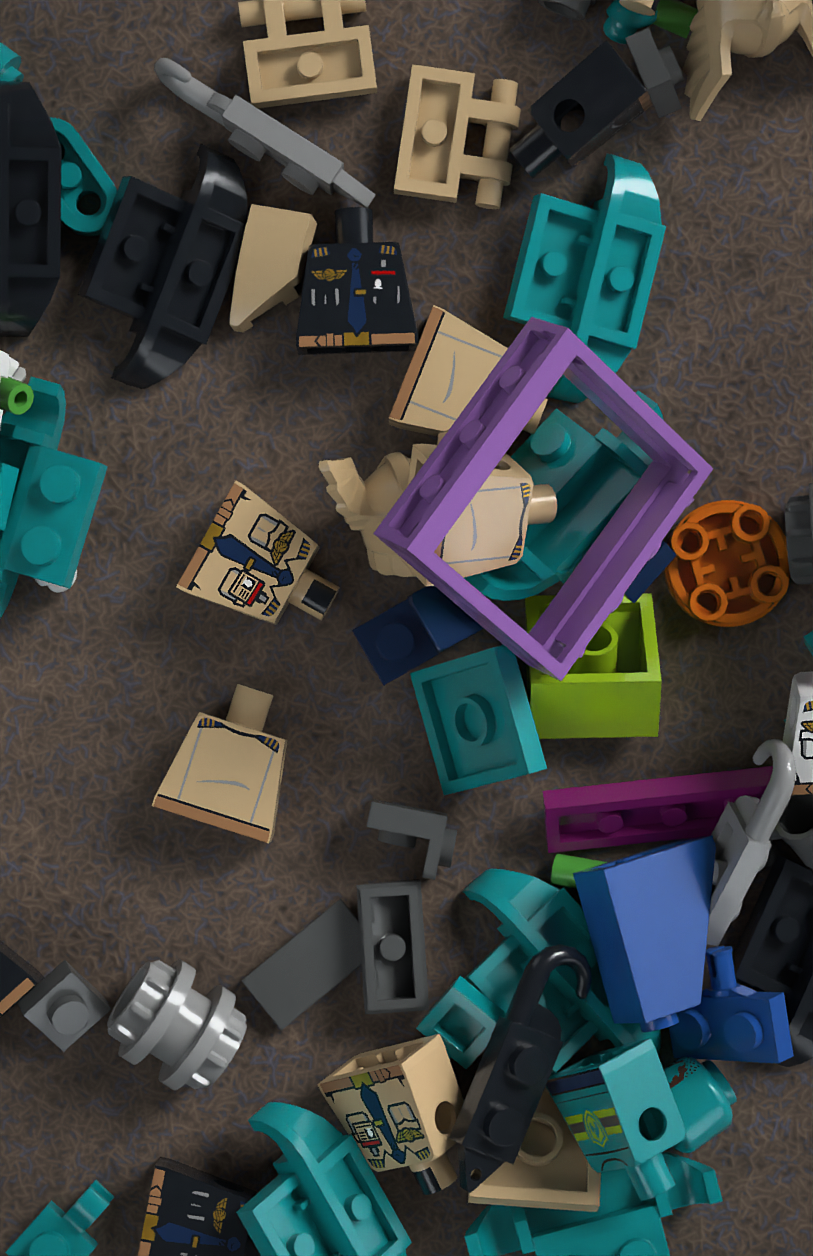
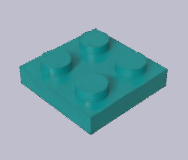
M506 646L493 647L410 673L444 795L547 769L517 658Z

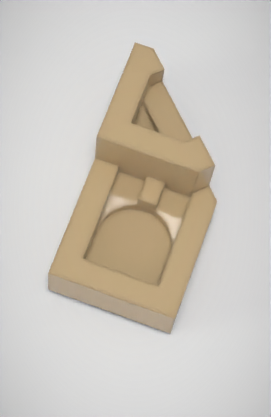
M251 204L240 249L232 296L230 326L234 331H247L253 327L251 321L282 301L287 305L300 297L294 286L301 283L307 262L308 249L312 244L317 223L312 214Z

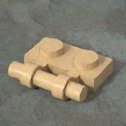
M251 0L238 2L241 27L265 24L267 26L268 38L243 41L251 105L256 108H265L377 93L369 25L343 28L342 15L366 12L365 0ZM323 17L325 31L287 35L286 22Z
M412 64L394 194L456 203L459 181L462 178L478 182L476 206L486 209H500L503 186L510 185L513 167L511 163L507 162L511 131L518 129L521 109L515 106L518 83L507 79L493 80L490 101L473 99L472 92L475 73ZM468 123L486 126L482 157L464 155Z

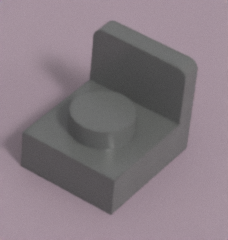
M372 799L367 827L379 829L377 841L415 848L417 837L429 839L422 873L424 878L435 880L438 866L448 868L451 866L457 830L446 828L448 817L446 813Z

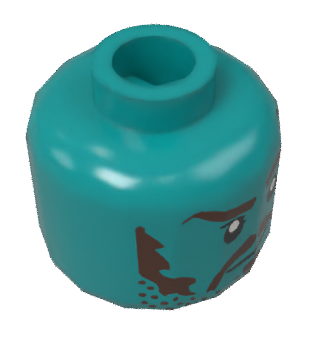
M684 1056L663 1070L686 1129V1138L673 1147L680 1152L691 1153L731 1125L733 1119L731 1105L737 1102V1098L724 1075L711 1060H704L700 1063L693 1057Z

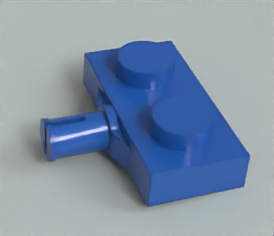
M716 946L706 949L705 955L711 987L702 990L700 1005L677 1012L679 1023L669 1027L674 1058L685 1056L703 1060L781 1063L793 1057L784 992H757L736 983L732 947Z

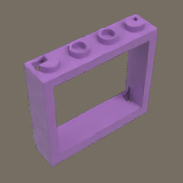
M531 317L373 534L524 663L562 681L578 657L582 658L586 646L608 615L618 608L623 600L624 593L646 562L658 552L662 540L681 513L695 500L693 498L713 468L568 327ZM564 375L653 461L534 627L527 633L435 554L434 551L557 381Z

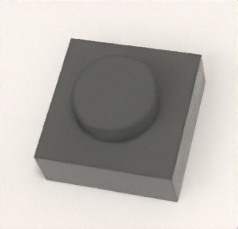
M649 27L626 37L625 40L658 118L682 109L674 85L685 80L671 46L669 45L658 50Z
M66 960L59 964L17 1002L23 1016L63 1052L111 1010L107 1000Z

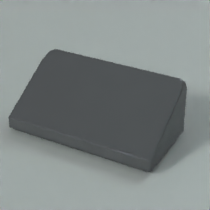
M420 879L356 885L365 1014L429 1010Z

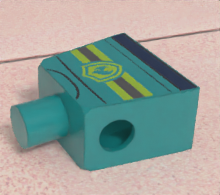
M651 1038L595 1052L549 1077L546 1088L593 1170L601 1173L626 1168L641 1201L655 1197L676 1185L662 1152L683 1141L686 1138V1129Z

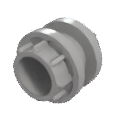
M179 959L171 966L160 960L148 961L136 972L117 1000L107 1022L108 1034L121 1042L118 1051L119 1056L133 1065L141 1062L149 1053L161 1060L163 1063L159 1072V1081L170 1089L178 1090L184 1084L193 1089L200 1087L208 1088L220 1077L238 1050L247 1028L246 1016L234 1008L236 995L223 986L218 985L214 987L206 997L192 989L191 986L196 970L183 960Z

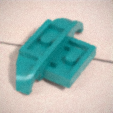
M606 153L604 166L608 170L606 188L603 199L595 201L593 209L543 193L533 196L503 318L526 325L529 319L534 317L568 327L616 373L631 350L637 347L666 226L662 225L660 201L648 171L641 163ZM564 375L560 377L547 395V397L573 403H580L587 399Z
M32 376L28 383L34 394L31 407L21 415H15L6 411L2 416L0 427V462L19 468L5 531L0 530V619L10 602L19 574L71 589L108 468L102 463L57 450L65 421V391L60 384Z
M638 390L636 394L663 419V414L658 404ZM556 408L536 429V432L531 434L511 456L514 461L531 475L533 485L549 484L553 488L557 499L555 519L551 523L527 525L523 556L516 564L464 577V579L488 598L502 601L520 600L537 595L559 581L564 584L653 461L623 431L618 437H615L602 428L593 436Z
M487 869L463 890V893L470 900L483 904L502 922L497 930L505 937L464 979L505 1013L508 1010L525 967L532 957L545 947L558 944L575 947L586 957L591 967L592 983L588 996L585 999H579L576 996L577 978L574 970L567 965H561L551 972L538 1004L549 1009L558 1019L562 1030L560 1041L564 1042L551 1074L556 1073L593 1035L600 1042L609 1039L615 1047L651 1038L657 1054L660 1053L661 1029L642 1032L639 1023L614 1024L583 909L564 888L559 890L534 876L504 869Z
M268 1102L248 1119L254 1131L268 1135L283 1152V1155L273 1163L279 1175L236 1212L261 1256H407L406 1248L412 1241L352 1134L343 1135L325 1118L301 1107L282 1102Z
M662 1152L676 1185L647 1200H640L626 1168L601 1172L600 1207L598 1212L489 1204L465 1233L464 1237L469 1256H501L522 1250V1254L535 1251L536 1256H670L661 1218L673 1215V1209L694 1204L708 1203L711 1205L722 1202L723 1199L715 1170L695 1160L669 1152Z

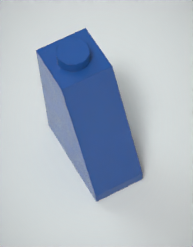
M713 835L677 840L573 873L614 1024L639 1023L642 1032L656 1031L679 1023L677 1012L701 1004L716 853Z

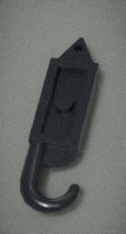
M558 944L545 947L535 954L522 973L505 1017L499 1016L449 1137L457 1142L460 1187L469 1193L474 1191L504 1162L514 1164L564 1043L560 1041L562 1030L558 1019L549 1009L538 1004L551 972L561 965L571 967L576 973L577 978L576 996L579 999H585L588 996L592 983L591 967L586 957L575 947Z

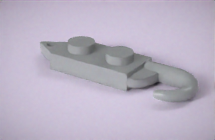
M160 58L155 62L154 71L158 79L183 101L232 132L228 142L248 157L260 161L264 153L285 166L281 175L287 181L310 195H313L319 187L330 195L336 192L365 208H368L376 194L345 172L344 163L239 96L235 95L233 99L217 93L192 77L188 70L168 58Z
M780 739L766 740L758 747L753 756V762L756 765H762L770 756L773 759L771 779L761 799L745 795L740 796L734 803L728 802L711 834L714 838L716 853L707 934L708 945L718 946L730 923L738 917L743 898L757 872L761 871L767 862L769 850L772 846L769 838L791 798L795 785V761L790 747Z

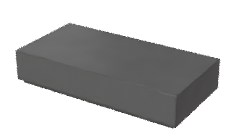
M340 898L241 980L281 1030L362 965L359 920Z

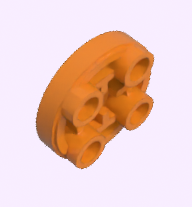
M735 500L707 503L687 514L674 528L667 541V545L677 554L664 569V577L669 592L683 611L702 623L716 627H738L749 624L769 613L787 592L790 580L787 539L777 522L760 506Z

